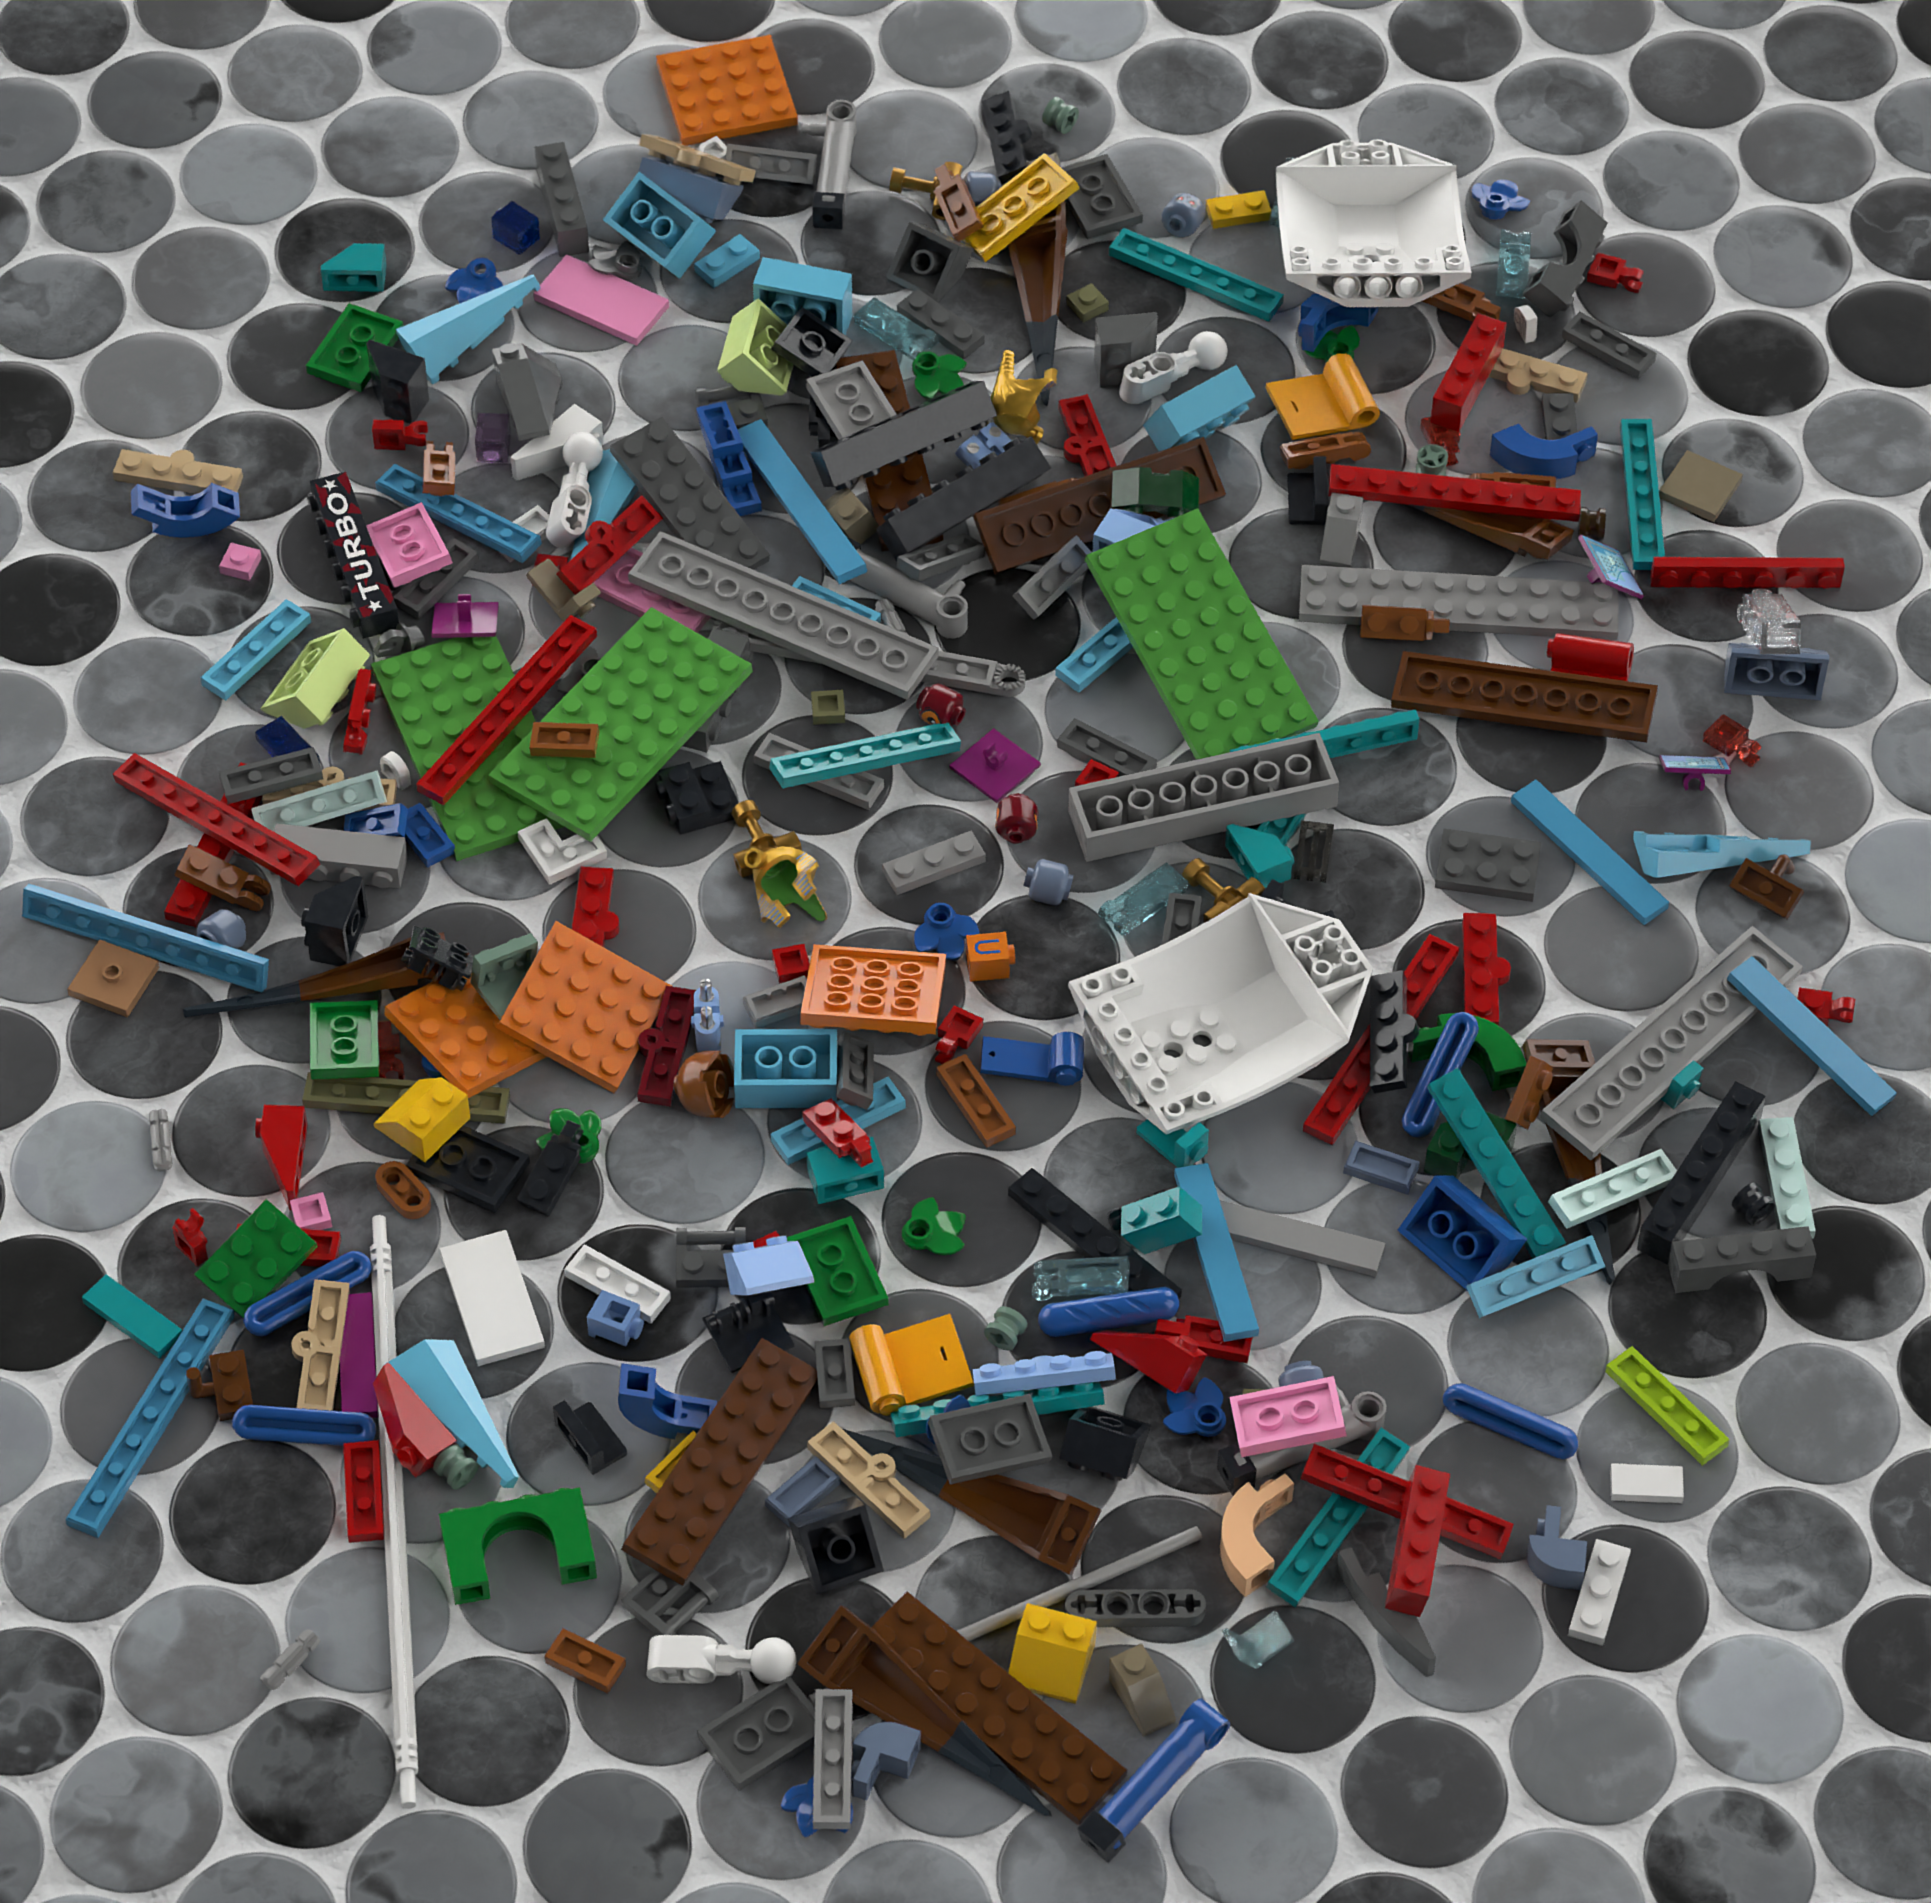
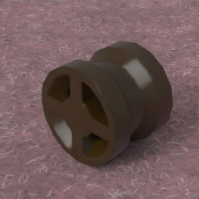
M1581 507L1578 537L1580 535L1586 537L1595 536L1597 539L1604 540L1606 508L1590 511L1587 507Z

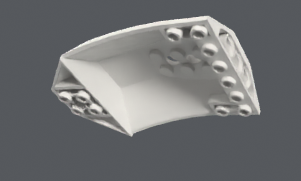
M1343 140L1277 166L1278 217L1286 279L1345 307H1409L1470 279L1471 268L1460 212L1457 166L1394 143H1387L1384 140H1372L1369 143Z
M1248 893L1247 898L1193 930L1132 959L1069 981L1068 986L1098 1058L1129 1105L1165 1134H1169L1254 1100L1311 1070L1349 1042L1373 967L1339 919ZM1197 1035H1205L1212 1043L1209 1046L1203 1047L1195 1044L1193 1038ZM1167 1050H1175L1179 1052L1181 1056L1174 1058L1172 1056L1166 1055L1164 1052Z

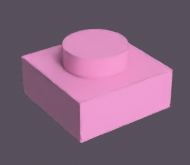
M230 543L219 565L220 574L250 581L261 560V551Z
M323 1192L290 1200L295 1224L300 1229L323 1230L332 1227L331 1217Z

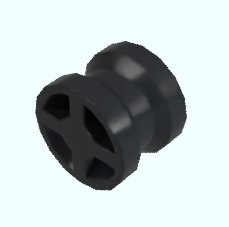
M1756 1182L1750 1183L1741 1189L1732 1201V1207L1737 1212H1743L1745 1220L1751 1226L1758 1225L1764 1221L1776 1205V1202L1770 1196L1762 1194V1188Z

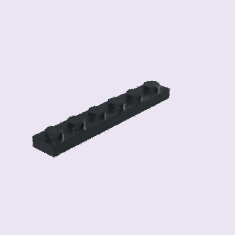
M1031 1168L1008 1187L1009 1197L1125 1292L1168 1287L1177 1294L1179 1299L1181 1298V1288L1035 1169Z

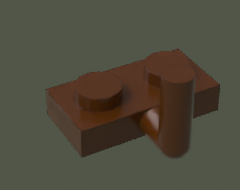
M1782 854L1777 858L1770 871L1746 858L1729 885L1734 891L1788 920L1804 894L1803 889L1781 878L1784 873L1792 874L1795 871V865L1786 854Z
M244 1349L209 1355L213 1382L202 1383L200 1370L196 1367H191L186 1371L190 1395L193 1398L199 1399L216 1396L220 1422L232 1420L235 1412L242 1406L253 1405Z

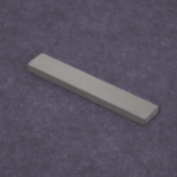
M1220 1200L1231 1239L1234 1241L1373 1277L1377 1276L1385 1250L1384 1242Z

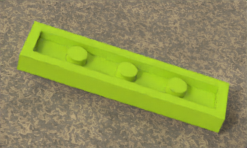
M1633 1346L1606 1365L1605 1372L1702 1466L1728 1447L1730 1439Z

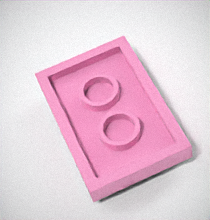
M422 502L366 525L375 551L394 588L408 584L414 579L438 571L453 563Z
M1334 1376L1229 1397L1241 1457L1347 1436Z

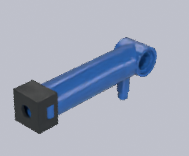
M1202 1698L1193 1702L1182 1715L1179 1725L1104 1807L1099 1812L1094 1809L1079 1825L1077 1829L1081 1840L1109 1863L1126 1845L1124 1839L1173 1785L1206 1750H1211L1224 1738L1231 1722Z

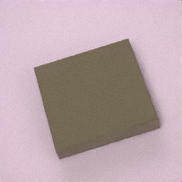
M1687 450L1659 490V497L1664 501L1715 522L1741 484L1743 474Z

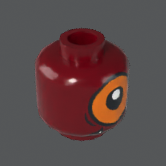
M936 683L931 687L926 686L921 691L916 702V709H918L920 719L930 725L948 722L951 727L953 725L958 726L966 713V709L963 708V696L941 683Z
M1019 793L1011 794L1002 799L996 809L995 828L997 833L1003 839L1014 844L1030 840L1035 836L1038 829L1039 810L1037 804L1028 796Z

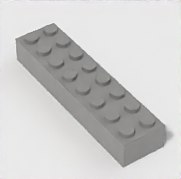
M1320 733L1070 787L1068 812L1085 860L1089 862L1226 831V826L1230 824L1247 827L1266 821H1274L1280 818H1288L1337 807L1339 781Z

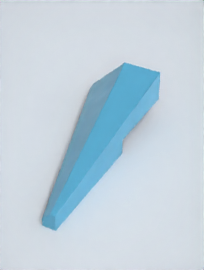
M532 274L395 330L406 352L425 358L427 379L433 385L440 380L439 374L448 365L453 368L458 364V356L466 349H474L504 322V315L509 310L520 308L523 305L522 299L530 291H538L541 287Z
M610 449L603 451L600 464L589 472L587 482L592 497L590 512L585 531L575 539L571 559L588 545L585 538L587 528L593 522L599 520L610 525L622 514L639 490L611 454Z
M1634 831L1633 837L1643 873L1655 878L1742 865L1746 858L1756 863L1775 860L1782 854H1786L1789 857L1810 854L1811 841L1807 839L1778 840V838L1769 837L1768 839H1750L1747 836L1687 835L1664 832V834H1648L1644 831Z
M425 1339L390 1360L389 1363L454 1436L457 1440L456 1443L461 1448L467 1445L478 1455L476 1462L482 1468L489 1465L501 1477L500 1485L503 1488H514L519 1475L454 1340Z

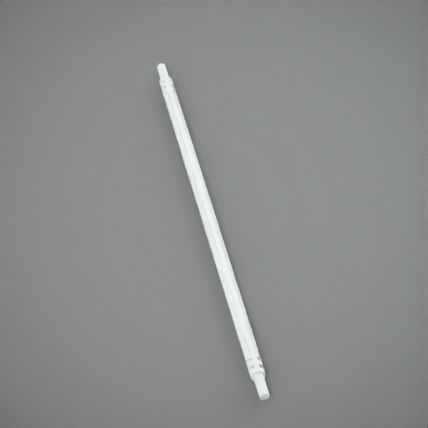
M376 1215L372 1218L373 1244L370 1247L376 1377L385 1363L397 1357L391 1246L387 1243L386 1217L382 1215ZM378 1403L396 1774L400 1776L401 1806L411 1809L416 1806L415 1775L418 1774L403 1471L398 1457L392 1451Z

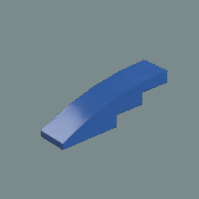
M726 401L697 407V417L722 494L739 516L761 512V500L753 483L752 471L743 452V442Z

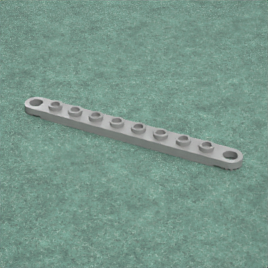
M718 619L713 623V628L722 630L726 627H733L737 630L735 631L736 634L749 637L750 651L819 663ZM939 651L938 658L921 682L941 683L949 687L1014 697L1025 689V674L1019 666L1016 667L1014 664L1013 666H1010V664H998L997 661ZM1005 677H1013L1018 680L1016 684H1009V686H1007V683L1004 685V682H1001Z

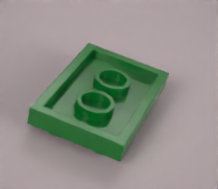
M349 303L306 364L307 374L362 392L371 379L366 343L370 339L393 347L399 338L395 329L403 327V321Z
M377 1000L310 1003L311 1080L379 1077Z
M265 1199L194 1275L244 1320L246 1310L252 1304L274 1293L318 1245L270 1201Z
M851 1216L787 1237V1241L799 1242L811 1269L814 1283L805 1284L823 1327L889 1305V1297Z

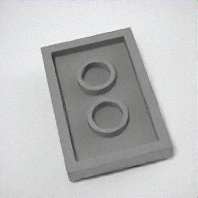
M863 361L806 379L807 390L838 439L896 415Z

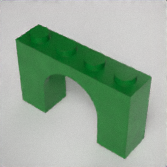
M580 1487L572 1489L559 1488L551 1493L540 1495L527 1494L514 1500L503 1502L490 1501L482 1506L466 1509L458 1507L450 1509L448 1512L439 1513L455 1605L491 1599L484 1561L485 1555L495 1539L514 1530L536 1532L544 1536L551 1543L556 1554L562 1585L597 1578L595 1556Z

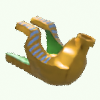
M1005 350L990 397L997 416L993 417L994 423L1003 432L1023 435L1027 438L1032 436L1035 443L1038 444L1042 439L1044 431L1043 428L1037 426L1040 414L1035 401L1040 392L1057 385L1056 377L1058 370L1055 368L1046 370L1044 378L1015 379L1013 367L1014 352Z
M785 846L771 848L765 852L752 848L746 852L744 861L749 868H753L752 873L761 913V922L765 923L768 919H771L777 927L781 928L791 917L785 906L791 903L799 904L803 910L807 911L808 914H811L818 921L827 920L826 911L815 893L817 888L812 883L815 872L819 867L817 861L812 856L801 850Z

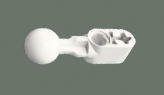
M1205 331L1197 334L1191 340L1188 350L1183 353L1168 354L1156 352L1127 365L1124 369L1120 386V397L1129 404H1140L1167 392L1172 382L1187 375L1189 369L1195 366L1203 370H1213L1220 367L1227 357L1226 342L1219 334Z
M581 432L572 435L567 439L563 447V457L570 470L569 474L563 477L559 496L552 502L546 529L548 540L558 548H565L570 545L586 529L592 502L589 484L586 479L588 472L595 469L603 457L600 441L589 433Z
M658 1635L650 1640L647 1677L659 1683L705 1684L712 1682L716 1676H731L736 1671H752L760 1681L772 1684L782 1681L793 1674L796 1667V1655L789 1643L774 1637L760 1641L753 1650H737L733 1645L718 1644L715 1639L707 1636Z

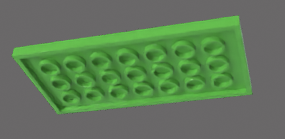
M1198 508L1086 555V564L1196 760L1230 753V750L1244 745L1250 746L1268 742L1272 739L1296 736L1317 727L1319 720Z
M651 607L540 721L598 724L599 739L596 758L531 756L529 749L531 730L488 774L489 782L591 842L753 672L752 664Z
M497 636L455 637L371 663L372 674L419 779L423 777L515 676ZM531 710L444 806L428 797L442 830L455 845L453 855L456 861L519 842L518 831L546 818L554 830L564 827L489 782L488 774L532 730L533 722H536Z

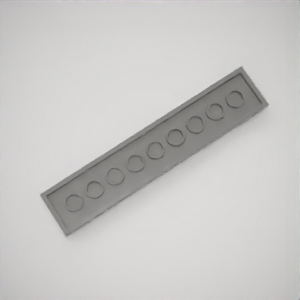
M662 531L657 534L628 573L630 583L907 700L939 656V648Z
M1302 565L1299 622L1361 625L1362 605L1415 607L1434 611V618L1449 619L1450 631L1555 637L1557 633L1617 641L1619 590L1602 582L1592 584L1585 581Z
M1751 926L1542 1110L1539 1118L1588 1159L1592 1160L1667 1093L1672 1079L1693 1060L1700 1064L1759 1011L1754 1004L1727 980L1731 971L1753 956L1786 987L1800 975L1803 966L1755 927Z

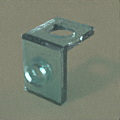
M1275 1611L1242 1635H1238L1228 1628L1222 1630L1237 1658L1255 1669L1294 1642L1280 1615Z

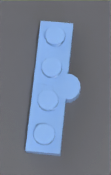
M1093 1351L1085 1356L1074 1358L1066 1355L1054 1357L1038 1356L1032 1359L1017 1361L1014 1365L1000 1366L999 1364L990 1363L982 1365L979 1369H973L976 1396L1116 1380L1112 1353L1105 1354L1102 1351Z

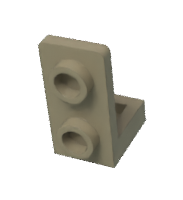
M546 559L526 574L529 581L563 622L570 614L574 617L579 615L581 618L586 616L596 607L593 602L601 594V591L592 583L575 595L556 575L559 569L550 559Z

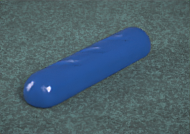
M1459 1012L1449 1018L1404 1111L1402 1127L1412 1137L1420 1138L1428 1135L1433 1130L1441 1113L1439 1106L1427 1089L1428 1084L1456 1068L1461 1071L1479 1030L1478 1022L1470 1013Z
M360 1251L345 1253L252 1304L244 1314L246 1329L253 1335L265 1336L310 1312L314 1279L349 1283L350 1289L361 1284L371 1274L372 1264L370 1259Z
M1158 1287L1050 1303L1041 1309L1038 1315V1324L1045 1334L1051 1337H1059L1154 1323L1158 1319H1172L1179 1310L1180 1301L1172 1289Z
M1456 1383L1448 1387L1443 1394L1444 1406L1452 1414L1558 1459H1568L1574 1456L1578 1449V1438L1572 1429L1463 1383Z
M245 1405L235 1412L232 1419L233 1429L236 1434L241 1438L249 1440L343 1446V1443L372 1441L377 1432L373 1418L368 1414L360 1412Z

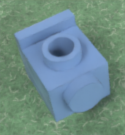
M602 1290L587 1315L588 1335L594 1338L598 1335L626 1346L630 1338L637 1339L642 1332L644 1320L641 1319L640 1304Z

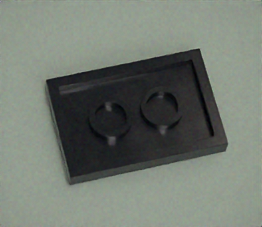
M463 1125L426 1162L413 1154L406 1166L417 1178L496 1213L530 1164V1157L524 1152Z

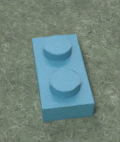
M739 234L694 263V272L713 288H716L759 260L760 250Z

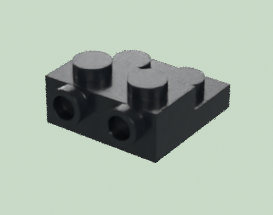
M801 306L775 341L771 350L811 377L833 371L853 340Z
M721 761L692 769L690 762L659 770V780L655 781V788L659 799H665L667 803L665 811L670 824H676L680 835L734 820L732 810L739 802Z

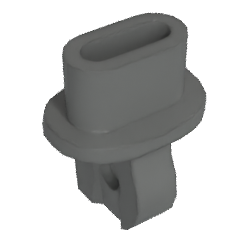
M400 623L396 626V630H389L379 637L373 652L377 658L394 655L399 652L404 654L413 651L416 647L424 646L425 638L417 625L406 627V625Z

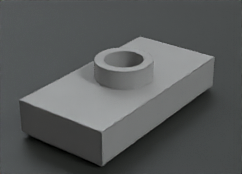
M805 976L743 996V1005L755 1029L801 1013L807 982Z

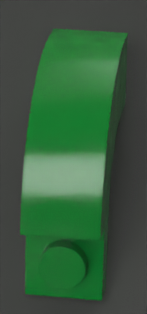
M1455 1013L1438 1015L1437 1027L1419 1029L1417 1038L1408 1044V1054L1411 1062L1430 1059L1447 1021ZM1474 1016L1478 1022L1479 1030L1467 1058L1475 1061L1484 1070L1492 1092L1518 1086L1527 1065L1520 1047L1503 1028L1487 1019Z

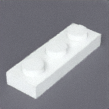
M585 1244L565 1268V1277L598 1295L604 1290L640 1304L641 1319L652 1324L671 1300L670 1291Z
M1596 1539L1568 1636L1603 1646L1629 1560L1630 1548Z

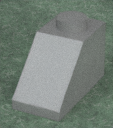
M1332 492L1326 518L1320 564L1351 568L1361 524L1363 497Z

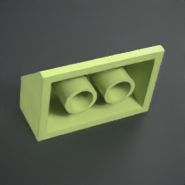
M759 298L732 316L717 372L738 391L782 396L787 391L793 364L771 350L787 324Z
M345 628L309 641L261 709L266 714L304 729L317 724L319 726L323 725L331 718L333 714L331 709L348 694L349 689L347 687L351 681L357 678L358 669H365L363 665L370 654Z

